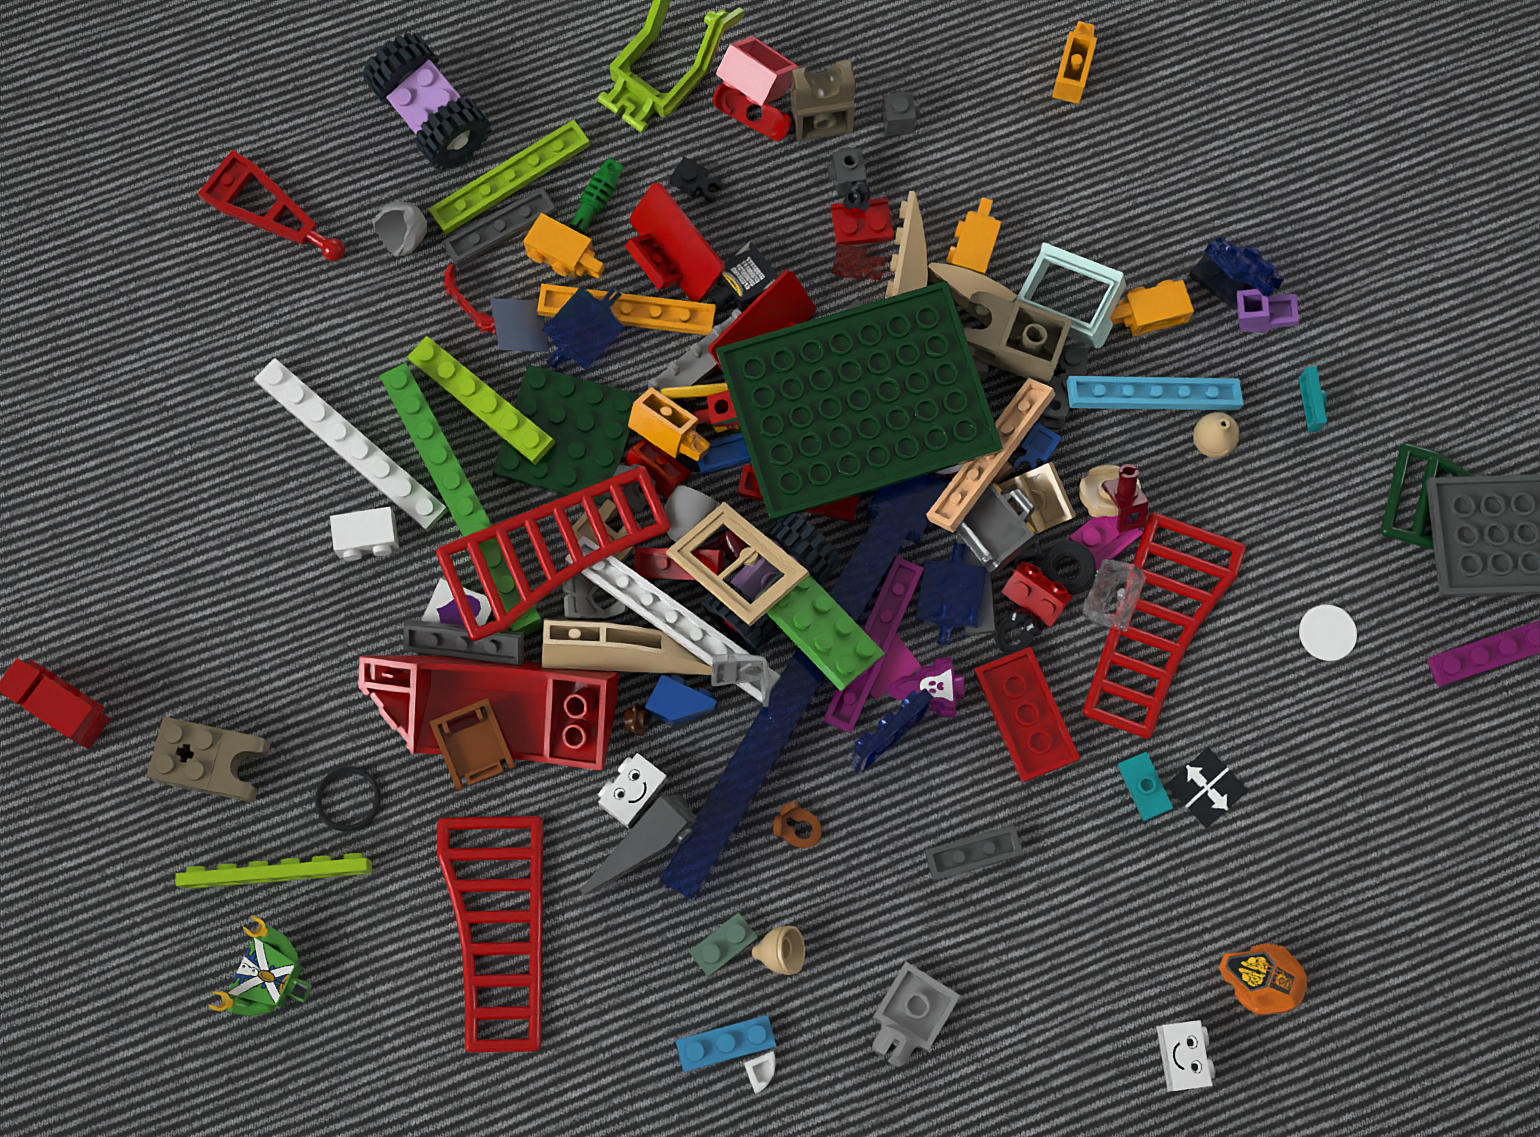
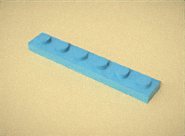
M1069 376L1066 381L1070 408L1240 410L1244 405L1239 378Z

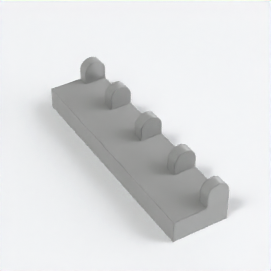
M738 309L734 310L732 316L721 325H716L712 328L710 334L699 343H694L688 352L676 362L672 361L668 368L655 379H650L648 381V389L652 387L660 392L663 388L698 385L719 366L709 354L708 347L742 314L741 311ZM670 399V400L673 401L674 403H676L679 399Z

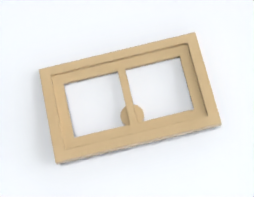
M725 502L666 551L669 557L749 626L753 625L810 575L808 570ZM725 525L750 547L743 549L740 557L717 576L693 556L691 552L721 526ZM759 553L783 573L784 576L752 604H749L723 580L742 564L746 566L756 564L759 560Z

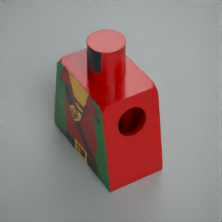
M728 390L709 395L707 397L708 408L693 412V415L699 419L697 429L713 426L719 436L741 433Z

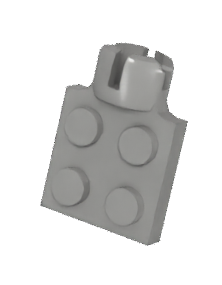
M905 962L872 1017L881 1024V1029L872 1044V1049L882 1058L891 1044L895 1045L896 1047L888 1062L896 1066L904 1065L915 1048H921L928 1052L960 995L908 962Z

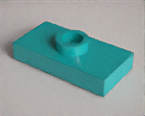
M1317 366L1306 367L1298 378L1309 433L1319 432L1327 423L1325 413L1327 404L1326 392L1324 389L1321 390Z
M1147 752L1117 765L1143 822L1173 809Z

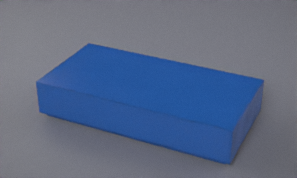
M742 433L708 442L710 443L708 453L701 460L697 461L701 476L751 463Z

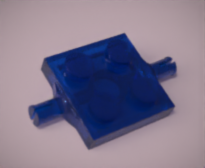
M1219 237L1215 242L1209 241L1205 252L1232 280L1252 285L1253 288L1257 289L1265 297L1270 296L1274 289L1279 290L1284 280L1275 271L1276 267L1270 262L1265 261L1261 257L1262 253L1254 247L1246 246L1245 248H1240L1226 241L1224 237Z
M581 286L542 329L557 347V350L546 360L550 365L558 357L551 365L552 368L556 369L564 358L568 357L587 370L626 327L610 308L622 296L618 291L610 300V297L617 289L612 287L600 299Z
M953 543L951 560L943 562L925 560L916 619L918 621L931 622L940 627L937 642L939 645L950 646L952 628L978 627L987 569L963 562L966 545L962 543Z

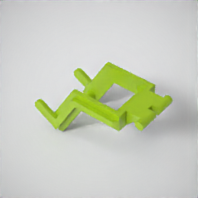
M653 0L643 29L610 64L611 80L616 83L609 94L603 91L598 96L597 101L616 115H619L625 109L626 111L622 119L640 133H644L648 128L646 120L654 111L663 118L666 115L672 114L709 73L724 31L741 21L745 14L742 8L739 7L729 14L724 9L718 12L710 10L706 14L704 22L708 25L694 65L669 93H660L630 71L631 65L658 37L671 0Z

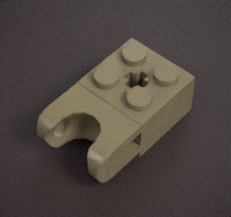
M851 60L836 62L833 68L822 73L809 72L807 67L792 69L791 116L797 142L853 133L855 78Z
M982 291L972 294L968 303L969 313L986 326L982 330L963 329L973 359L1025 378H1031L1048 386L1059 360L1072 319L1016 300L1014 303Z
M163 717L146 777L155 783L254 802L256 801L258 789L250 783L240 781L238 766L242 760L249 756H267L271 743L264 738ZM192 751L194 753L193 758L185 760L186 755Z

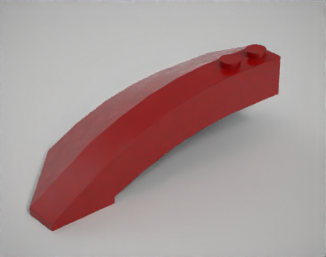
M362 655L359 656L358 687L365 696L369 695L380 708L378 712L393 730L397 729L407 742L406 747L413 755L415 753L442 754L430 721L488 698L512 759L602 771L604 769L617 705L619 672L542 668L541 662L524 661L521 665L448 656ZM473 713L448 725L453 734L480 723L477 713Z

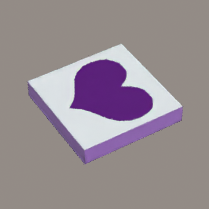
M440 578L421 621L465 626L447 581ZM463 587L478 627L487 624L493 613L487 596Z

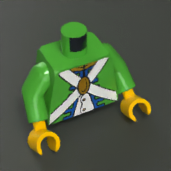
M250 916L258 922V927L253 931L248 930L244 926L243 929L249 936L253 937L252 942L228 992H212L222 997L221 1004L217 1007L208 1005L209 1008L216 1011L227 1009L228 1012L250 1017L271 1013L276 1006L283 1008L289 997L305 1002L310 994L312 985L298 979L302 965L297 962L298 953L287 936L270 926H265L258 916Z

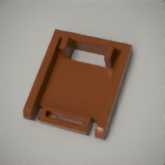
M488 698L430 721L457 791L463 789L461 777L465 776L468 786L503 773L504 770L500 763L502 760H506V765L509 769L515 768ZM477 713L480 723L456 733H451L449 723Z

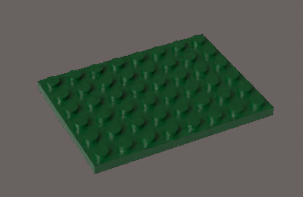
M947 281L716 348V354L770 522L789 516L792 513L804 512L1003 451V446Z

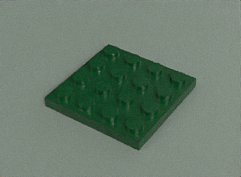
M528 364L514 408L549 435L555 444L535 465L503 439L492 471L493 476L564 496L612 478L617 467L622 463L632 431L628 424L633 403L641 395ZM604 494L593 498L595 504L603 505L607 500L603 496Z

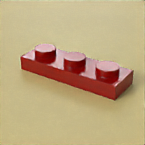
M635 547L634 572L641 577L649 579L696 580L666 554L669 548ZM695 549L691 552L693 556L718 576L722 573L723 551Z

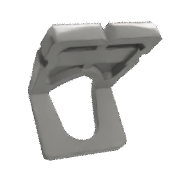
M582 573L563 583V592L566 594L564 596L565 617L568 619H606L627 612L628 606L618 600L605 610L600 608L593 600L592 595L601 587Z
M735 653L734 656L720 654L713 657L712 686L760 681L763 707H768L770 682L768 664L764 657ZM762 665L763 674L749 669Z

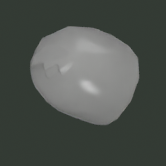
M682 485L677 486L669 496L664 507L671 525L667 534L673 541L677 542L720 506L721 503L692 488Z

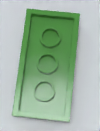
M811 575L807 576L766 612L840 691H843L885 654Z

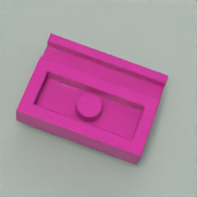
M1118 516L1093 517L1070 535L1068 540L1081 543L1089 549L1094 556L1097 572L1139 539L1143 534L1142 530L1136 528L1119 533L1116 529ZM1129 516L1125 520V523L1133 522Z

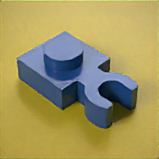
M1036 422L1021 445V449L1027 453L1016 459L1014 469L1017 470L1020 464L1026 462L1030 464L1031 471L1037 468L1036 462L1038 459L1046 464L1062 437Z

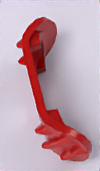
M724 83L718 86L714 92L713 104L715 108L774 141H781L789 132L792 122L791 117L767 103L759 105L762 108L763 115L760 120L752 122L747 117V111L749 107L756 104L747 100L746 94L738 89L729 88Z
M449 264L443 273V276H445L443 287H447L445 293L451 295L456 303L476 323L475 326L481 328V332L496 334L494 318H491L485 312L479 314L459 293L455 280L456 266Z

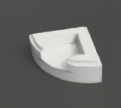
M774 1051L744 1063L755 1094L762 1091L770 1083L774 1075L776 1065Z

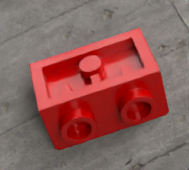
M1022 561L1001 593L1051 627L1073 596L1068 593L1064 585L1056 581L1052 582L1042 575V571L1037 566L1026 564Z

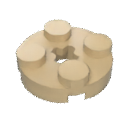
M1097 466L1089 470L1088 476L1082 478L1079 496L1083 505L1088 508L1091 516L1096 518L1118 516L1119 509L1109 494L1105 492L1104 483L1119 478V466ZM1137 478V485L1141 489L1140 482Z

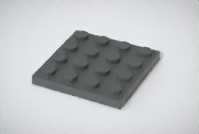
M1540 474L1429 478L1426 481L1439 596L1471 597L1540 594Z

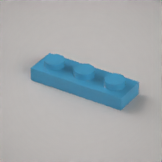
M768 1015L675 1040L683 1072L776 1047Z

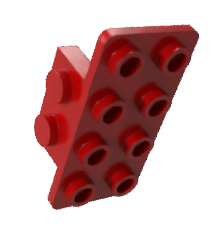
M660 182L653 183L629 218L631 225L640 236L629 239L625 247L658 290L679 285L692 302L700 303L724 272L725 264Z
M785 270L709 345L708 352L721 369L716 348L806 322L815 313L816 307L792 271Z

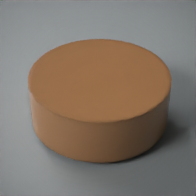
M1008 460L993 478L992 484H999L1013 471L1014 467Z

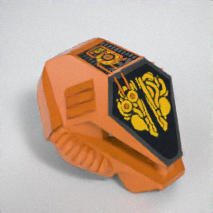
M1264 943L1252 946L1250 951L1225 953L1219 966L1223 979L1233 985L1234 995L1242 1006L1252 1013L1255 1012L1256 1015L1281 1014L1292 1011L1302 1002L1307 989V976L1304 969L1284 946L1282 947L1277 944Z

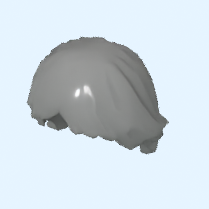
M396 202L386 205L375 216V219H372L373 227L376 229L379 239L383 241V246L396 257L413 253L427 232V221L420 208L410 202Z

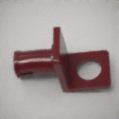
M1132 464L1122 465L1119 468V478L1104 483L1105 490L1119 509L1116 528L1119 533L1143 527L1146 524L1149 501L1137 485L1139 470ZM1133 513H1139V516L1136 520L1130 523H1125V520L1129 515Z

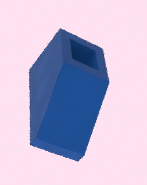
M671 674L670 677L661 675L645 708L648 714L676 726L714 713L718 703L717 700L713 699L715 696L713 693L700 687L696 691L686 686L687 681Z

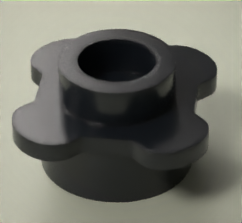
M846 181L842 185V189L845 192L843 204L847 209L856 207L865 211L870 207L871 191L866 183Z

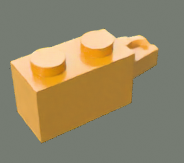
M1078 21L1074 31L1069 32L1052 93L1053 98L1076 104L1080 103L1097 38L1094 37L1095 25Z
M982 197L978 211L968 212L965 222L959 220L954 236L959 238L957 247H950L946 263L985 276L1002 222L989 216L993 200Z
M543 213L539 215L523 240L527 256L537 263L545 262L549 264L561 276L566 277L569 275L576 279L578 275L582 276L586 273L599 279L605 270L604 264L594 258L595 253L593 252L592 240Z
M1165 280L1158 283L1156 287L1148 289L1138 287L1129 291L1126 298L1119 301L1118 307H1115L1110 320H1112L1113 326L1125 323L1126 327H1130L1132 336H1137L1187 323L1194 310L1184 281L1173 282V280Z
M649 388L633 403L628 427L672 457L676 458L682 453L699 461L709 451L710 443L696 432L699 419L654 388Z

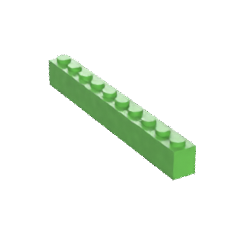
M404 363L380 375L379 377L462 536L465 537L492 526L407 364ZM495 537L479 544L506 613H508L522 600ZM533 606L510 627L512 631L523 632L524 636L542 628L543 622L535 606Z

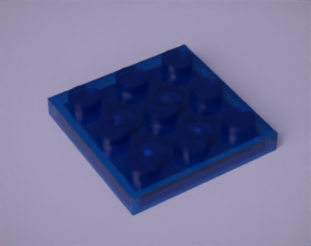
M926 688L919 694L914 690L901 702L903 705L896 714L890 711L878 722L879 726L874 734L871 735L869 732H866L854 744L851 768L860 775L927 715L934 697Z

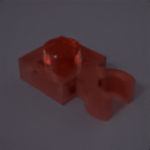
M839 243L832 274L860 280L861 274L865 273L872 280H881L882 272L875 271L872 267L875 265L884 266L886 259L878 255L867 258V249Z

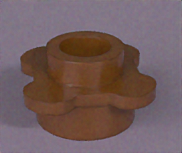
M634 703L633 707L626 709L624 724L628 732H638L639 736L644 735L645 729L649 725V714L645 706H639V703Z

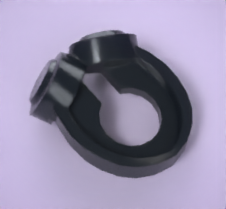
M1009 608L1008 616L1000 622L997 627V633H995L997 647L1006 654H1013L1027 648L1033 638L1042 633L1041 623L1034 615H1030L1029 611L1025 608ZM1020 621L1025 622V628L1021 631V641L1014 646L1007 644L1004 640L1005 631L1009 628H1015Z

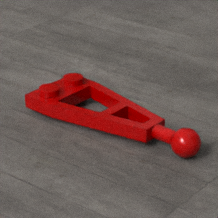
M233 149L197 193L200 199L223 214L301 245H305L307 241L312 242L321 248L323 256L329 261H338L345 254V246L339 239H327L317 233L316 229L318 227L316 223L256 164ZM252 176L277 199L264 217L231 204ZM286 209L303 224L299 232L276 223Z

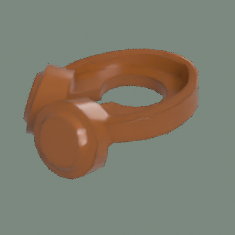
M797 801L787 802L779 810L780 815L775 816L773 821L775 837H782L788 844L797 848L805 849L814 846L820 840L822 833L818 819L809 811L802 809ZM792 818L798 823L801 821L808 822L812 827L811 836L807 839L798 838L795 835L794 828L787 824V820Z

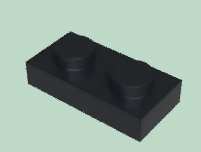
M1209 251L1204 254L1188 275L1234 310L1237 308V291L1252 290L1254 287L1253 283Z

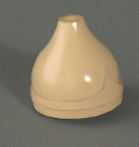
M1222 412L1210 413L1197 422L1194 428L1193 440L1202 454L1220 458L1228 455L1235 449L1239 441V428L1231 416Z
M776 927L767 933L758 945L753 947L752 955L753 958L760 960L771 971L778 974L792 975L802 969L805 959V944L800 931L796 927Z

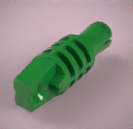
M608 158L593 175L580 197L581 206L572 221H570V228L576 230L578 224L581 223L578 232L585 234L594 216L604 210L616 189L623 166L620 163Z

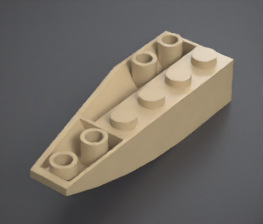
M909 191L908 201H902L899 218L904 219L903 228L897 227L895 244L900 245L899 254L893 253L890 271L895 272L894 281L888 280L885 298L927 286L926 242L922 217L914 191Z
M543 618L542 668L712 674V667L660 630L600 620Z

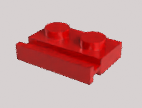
M888 197L870 199V207L865 211L856 207L847 209L843 203L831 204L830 210L836 247L893 241L894 233Z

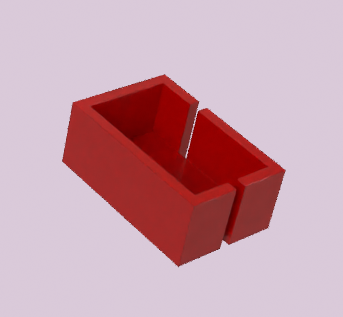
M16 658L0 680L1 694L16 704L22 705V708L87 749L91 748L111 720L103 714V711L106 709L104 706L32 659L25 663Z

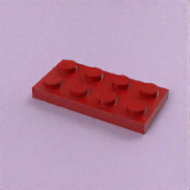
M1031 646L974 669L975 676L1022 783L1080 760Z

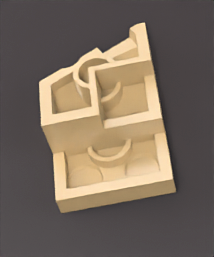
M1052 461L998 485L1004 493L1002 495L1010 493L1015 489H1021L1033 503L1035 510L1026 523L1033 527L1037 532L1036 534L1076 517ZM1014 500L1009 503L1018 515L1023 512Z

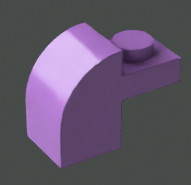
M1267 288L1237 291L1239 327L1242 330L1254 333H1267L1269 328L1299 325L1297 294L1268 296Z

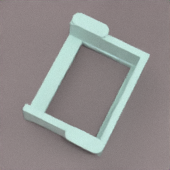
M1043 242L1040 254L1016 300L1072 319L1067 336L1092 345L1095 348H1101L1113 327L1110 317L1126 287L1124 274L1120 271ZM1050 262L1110 285L1090 324L1030 301Z

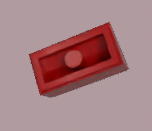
M646 438L629 450L624 461L627 466H632V464L644 466L648 470L649 476L657 482L655 490L666 499L669 498L677 486L682 485L692 474L674 457Z

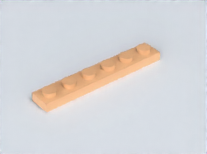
M1031 378L1026 380L995 422L1003 451L964 463L926 514L930 522L952 533L956 530L1054 398L1055 392L1052 387Z

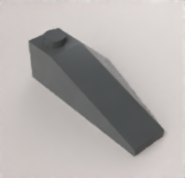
M682 795L660 796L580 891L584 895L595 893L678 843L681 845L687 841L693 833L691 828L697 820Z

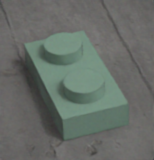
M738 912L691 949L689 953L709 978L757 940L758 936Z

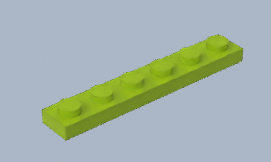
M573 119L428 208L429 213L442 232L447 235L590 146V141Z
M428 336L407 356L412 364L535 465L555 444L549 435Z
M362 853L344 854V859L331 860V856L312 857V862L300 863L298 858H288L280 860L281 865L268 866V861L249 862V867L237 868V864L230 863L217 865V870L205 871L204 866L186 867L185 873H176V886L182 889L372 874V861L368 858H363Z

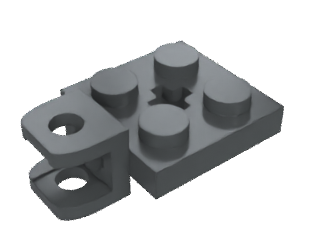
M1063 345L1056 368L1060 369L1063 373L1060 374L1059 378L1054 377L1053 374L1048 384L1049 387L1054 389L1055 396L1037 419V422L1048 429L1061 430L1064 427L1070 409L1066 381L1069 376H1086L1089 348ZM1046 417H1053L1057 419L1055 421H1048Z

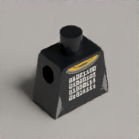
M749 240L724 263L725 270L717 280L720 288L711 293L710 298L718 309L732 301L738 310L744 312L779 276L751 240Z

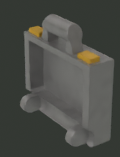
M996 483L988 485L956 528L958 534L993 576L1038 540L1035 536L1037 532L1029 523H1026L1035 510L1033 503L1021 489H1015L1010 493L1002 495L1004 493ZM1012 500L1022 509L1023 512L1020 515L1010 506L1009 503Z

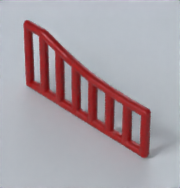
M639 466L440 546L436 550V555L469 638L472 641H478L507 629L554 589L583 570L631 546L669 531L671 525L647 469L644 466ZM637 480L641 485L656 521L655 524L640 530L622 490V486ZM607 492L611 493L628 535L613 542L609 538L593 498ZM580 503L584 507L600 546L599 549L585 556L565 512V509ZM550 515H554L573 561L572 564L558 573L536 522ZM523 526L527 530L547 579L533 592L529 587L508 535V532ZM495 537L522 600L508 613H506L479 544ZM468 549L496 619L478 627L450 557Z
M1156 512L1148 516L1082 712L1085 717L1146 739L1152 737L1166 695L1186 649L1203 621L1238 576L1246 552V546L1243 543ZM1158 526L1232 552L1228 567L1226 568L1153 542ZM1150 553L1221 578V580L1211 592H1207L1145 570L1144 566ZM1139 581H1143L1202 602L1193 617L1135 597L1134 595ZM1130 608L1183 626L1185 629L1178 641L1174 642L1127 625L1125 622ZM1121 635L1171 653L1165 668L1163 669L1115 652ZM1111 663L1159 680L1154 695L1150 696L1106 680ZM1102 691L1148 707L1144 723L1140 724L1096 708Z
M540 816L440 818L437 823V857L454 909L462 949L465 996V1050L469 1053L536 1052L541 1048L543 819ZM531 828V847L449 848L450 830ZM530 860V878L457 880L452 861ZM530 891V910L467 911L461 892ZM530 923V942L473 943L470 924ZM529 955V974L476 975L475 956ZM529 987V1006L478 1007L477 988ZM529 1019V1039L477 1040L478 1020Z

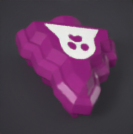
M952 657L939 658L935 660L934 665L921 667L917 675L903 676L889 684V692L891 697L902 702L918 703L923 710L936 711L939 717L955 718L957 699H964L963 674L955 675Z

